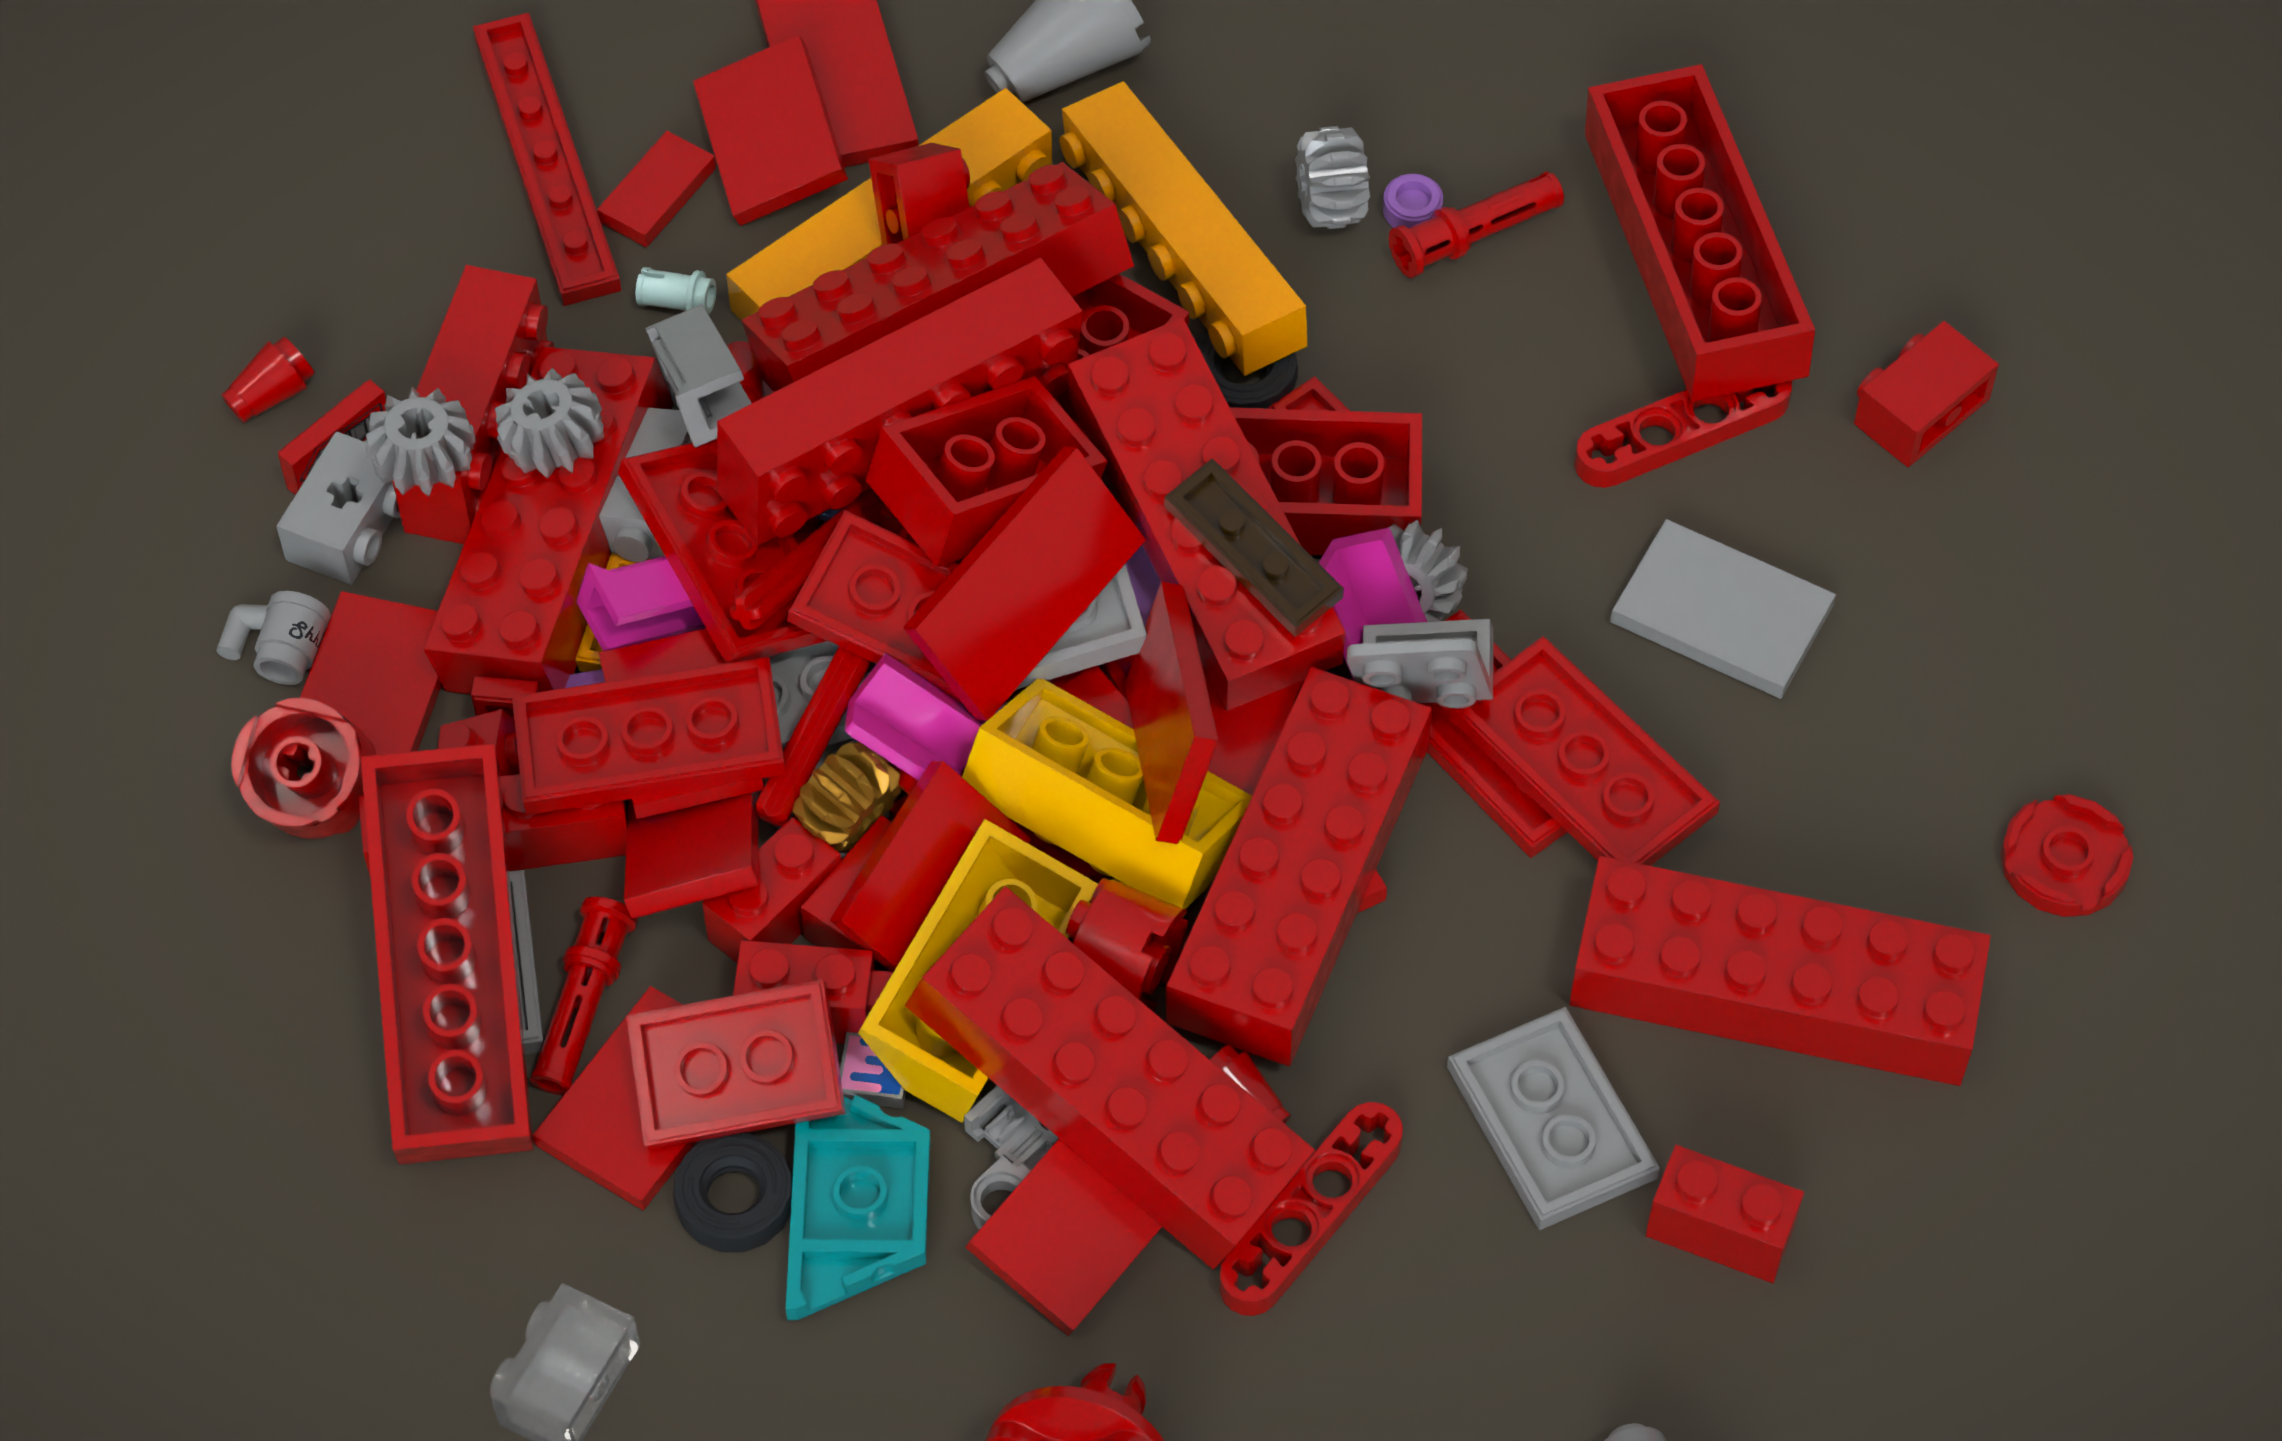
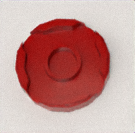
M2071 794L2054 795L2053 800H2045L2037 804V799L2024 805L2009 822L2000 852L2004 876L2016 894L2036 909L2062 917L2087 916L2110 906L2124 890L2134 858L2132 846L2130 844L2129 847L2128 840L2123 834L2125 828L2116 815L2096 801Z

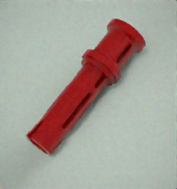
M1545 171L1535 178L1497 192L1462 209L1456 210L1453 207L1436 209L1432 213V218L1409 228L1405 225H1398L1389 231L1388 241L1392 257L1397 267L1405 276L1415 278L1424 272V267L1446 257L1453 260L1464 257L1470 249L1471 243L1513 227L1548 210L1561 207L1564 204L1562 186L1552 172Z
M592 896L583 900L580 914L584 919L574 946H570L565 950L562 960L564 970L568 974L556 1009L550 1020L549 1029L535 1070L532 1071L530 1076V1083L547 1093L564 1095L572 1086V1080L587 1038L591 1032V1026L605 986L612 985L619 978L622 970L621 963L618 961L627 933L633 932L636 929L639 918H631L627 906L613 899ZM605 934L602 943L597 945L599 936ZM574 1009H579L566 1047H561Z

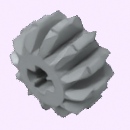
M1319 127L1317 131L1305 132L1297 144L1298 155L1295 158L1297 167L1295 179L1298 183V198L1301 200L1303 215L1313 228L1327 227V229L1345 228L1348 224L1360 223L1369 210L1368 200L1371 197L1369 191L1370 176L1367 169L1368 157L1364 154L1363 141L1352 127Z
M551 368L544 379L536 380L527 374L526 386L522 389L506 388L507 403L495 408L496 422L498 424L497 431L499 433L497 438L504 453H508L510 459H513L515 464L524 473L537 468L548 479L556 467L563 466L573 473L575 459L578 457L594 458L593 443L604 438V425L601 421L602 415L600 413L602 407L596 394L592 393L590 388L586 387L584 382L575 373L562 378L561 375Z
M413 386L409 392L408 399L403 401L387 395L386 411L370 413V432L366 434L367 439L365 440L368 458L372 459L375 473L381 479V482L394 481L395 487L402 495L415 485H418L429 497L433 484L441 482L453 488L456 480L455 471L470 470V463L472 461L470 451L474 449L473 444L476 442L473 426L469 424L465 409L460 405L459 400L446 402V398L439 388L426 398L421 397Z
M1418 520L1408 524L1405 531L1393 523L1390 530L1419 599L1422 611L1428 622L1442 621L1446 613L1449 614L1451 610L1454 611L1463 597L1461 594L1463 591L1462 587L1467 580L1468 568L1456 563L1460 557L1461 546H1444L1441 543L1442 528L1432 532L1429 536L1424 534Z

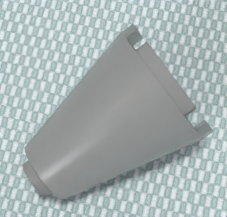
M1035 0L988 53L986 58L990 68L984 72V75L996 94L1007 88L1024 103L1142 53L1150 47L1151 38L1150 35L1142 38L1138 37L1135 29L1141 26L1144 21L1131 0Z

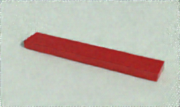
M529 12L473 26L475 41L563 306L622 291L620 278Z

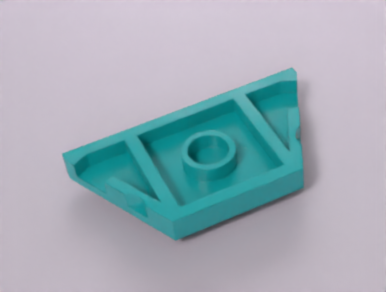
M857 1095L852 1100L844 1097L846 1114L796 1123L786 1291L787 1320L802 1319L926 1264L931 1154L930 1129L902 1116H889L880 1109L879 1105Z

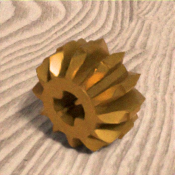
M850 742L842 745L836 754L828 755L825 762L818 769L813 770L812 777L800 788V796L794 802L793 813L796 815L795 819L801 822L802 826L813 836L824 840L836 851L844 852L850 850L881 815L884 816L886 812L894 807V799L901 790L899 786L900 773L890 765L891 762L860 742L854 744Z

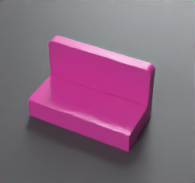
M1390 527L1337 538L1331 541L1319 564L1344 588L1343 598L1333 606V609L1346 632L1343 654L1346 663L1347 647L1353 644H1363V625L1428 622Z
M885 653L848 701L845 731L860 743L919 780L931 761H944L961 775V771L967 764L978 729L986 721L975 719L962 703Z

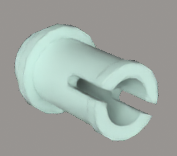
M643 267L641 274L637 278L636 302L639 306L649 305L687 311L702 304L709 315L713 310L716 300V282L712 278H706L705 273L700 270L694 271L692 275Z

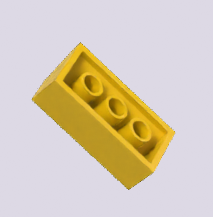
M1036 679L979 727L962 776L964 780L1006 817L1033 831L1044 842L1057 845L1089 863L1094 870L1103 875L1112 876L1128 886L1183 909H1186L1199 897L1215 877L1252 795L1207 771L1182 840H1179L1178 844L1156 841L1134 729L1044 679Z
M986 819L982 822L858 1032L905 1091L963 1123L964 1115L970 1111L988 1077L905 1007L906 1002L921 978L1005 886L1067 939L1069 937L1066 936V928L1075 906L1081 899L1089 902L1098 886V883Z

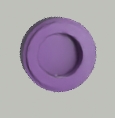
M1401 175L1393 179L1384 191L1383 214L1386 221L1393 228L1398 225H1405L1409 228L1432 218V213L1436 209L1443 207L1441 188L1434 180L1424 175Z

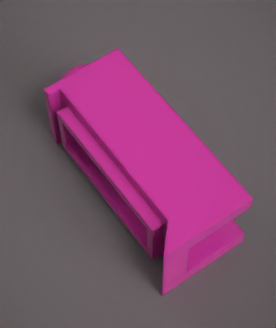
M665 556L610 569V571L588 563L576 602L603 651L706 628Z

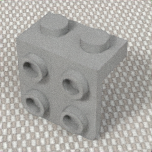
M1490 619L1363 625V644H1353L1347 647V663L1355 681L1417 703L1438 702L1440 705L1449 708L1469 707L1476 700L1493 699V626Z

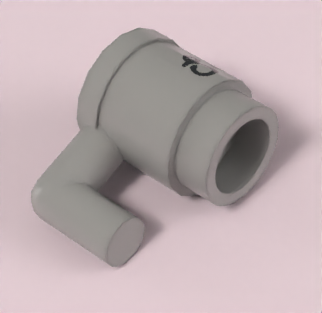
M278 591L271 596L268 605L239 604L234 606L229 613L216 651L226 659L238 660L241 657L250 629H260L261 631L255 645L257 655L253 664L254 669L262 677L272 682L283 685H296L302 681L305 671L312 667L331 614L322 602L309 595L294 591Z

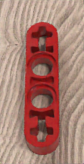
M1792 381L1760 387L1764 391L1775 390L1774 397L1770 398L1764 392L1752 394L1753 389L1692 402L1686 389L1592 427L1582 433L1577 441L1574 464L1576 473L1585 483L1591 486L1601 488L1615 486L1775 421L1783 416L1789 407ZM1744 402L1743 410H1740L1739 403ZM1700 405H1716L1726 413L1727 417L1718 423H1706L1695 415L1694 410ZM1661 426L1672 434L1673 439L1667 444L1653 445L1646 442L1641 437L1640 432L1646 427ZM1624 438L1628 440V445L1623 446ZM1599 450L1605 457L1614 454L1613 462L1606 463L1601 457L1592 459V453Z
M1367 1102L1357 1105L1349 1111L1226 1256L1220 1271V1294L1223 1302L1230 1310L1240 1315L1256 1316L1272 1308L1396 1161L1401 1151L1403 1125L1399 1115L1391 1107L1382 1103ZM1377 1127L1383 1129V1143L1378 1140L1371 1141L1362 1151L1359 1164L1352 1156L1359 1149L1361 1129L1368 1133L1373 1132ZM1328 1170L1338 1171L1349 1179L1351 1187L1343 1196L1336 1198L1326 1197L1314 1188L1313 1181L1315 1177L1321 1172ZM1284 1219H1298L1308 1226L1311 1234L1303 1244L1286 1246L1279 1243L1273 1236L1272 1230L1274 1226ZM1264 1251L1271 1261L1265 1266L1262 1273L1263 1289L1261 1290L1254 1285L1249 1286L1245 1291L1238 1289V1273L1246 1277L1253 1275L1262 1264Z

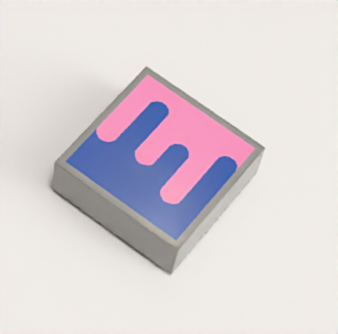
M847 1032L840 1067L843 1096L852 1100L857 1095L882 1107L903 1109L906 1091L858 1033Z

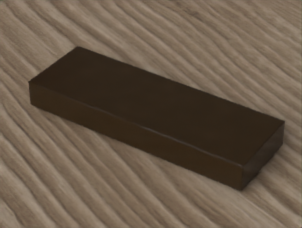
M1213 458L1165 496L1164 507L1294 637L1298 636L1343 598L1344 588Z

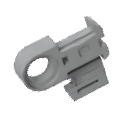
M999 1086L992 1089L964 1115L965 1131L977 1142L985 1137L998 1149L995 1152V1158L998 1160L975 1181L971 1189V1215L979 1230L991 1217L982 1207L984 1198L996 1190L1013 1192L1059 1139L1048 1128L1042 1127L1041 1122ZM1004 1108V1110L997 1117H995L983 1130L982 1127H984L996 1114H998Z

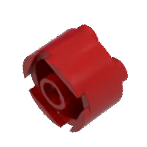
M287 698L274 703L276 706L266 710L260 716L255 715L248 721L236 739L231 767L236 786L239 788L247 805L256 815L285 833L306 839L325 838L335 834H343L356 826L360 818L358 796L364 795L361 757L376 755L373 743L359 727L331 706L309 698ZM312 761L315 762L311 773H305L302 778L297 776V770L300 765L310 766Z
M1103 878L1096 887L1091 902L1089 903L1081 899L1075 906L1067 924L1066 936L1074 939L1073 944L1154 1012L1158 1003L1147 999V997L1155 993L1160 983L1167 985L1186 937L1188 921L1182 917L1187 911L1114 879L1107 880Z

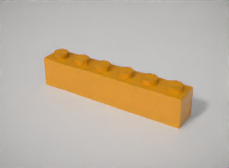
M1124 81L1062 108L1064 135L1059 137V144L1067 163L1074 169L1080 167L1087 176L1089 183L1115 203L1127 239L1132 243L1138 241L1144 248L1157 277L1162 281L1166 279L1170 281L1178 292L1183 309L1190 312L1189 317L1191 319L1199 318L1208 329L1209 337L1215 350L1222 358L1229 356L1242 374L1246 376L1307 347L1306 305Z
M1004 88L920 144L936 143L961 149L962 158L965 160L970 173V185L967 189L970 207L974 206L976 201L983 195L994 191H1004L1027 180L1029 175L1036 169L1052 165V130L1007 88ZM871 178L726 274L730 310L740 320L758 312L759 308L767 301L778 297H788L813 285L815 279L820 275L834 270H843L866 259L872 250L882 246Z

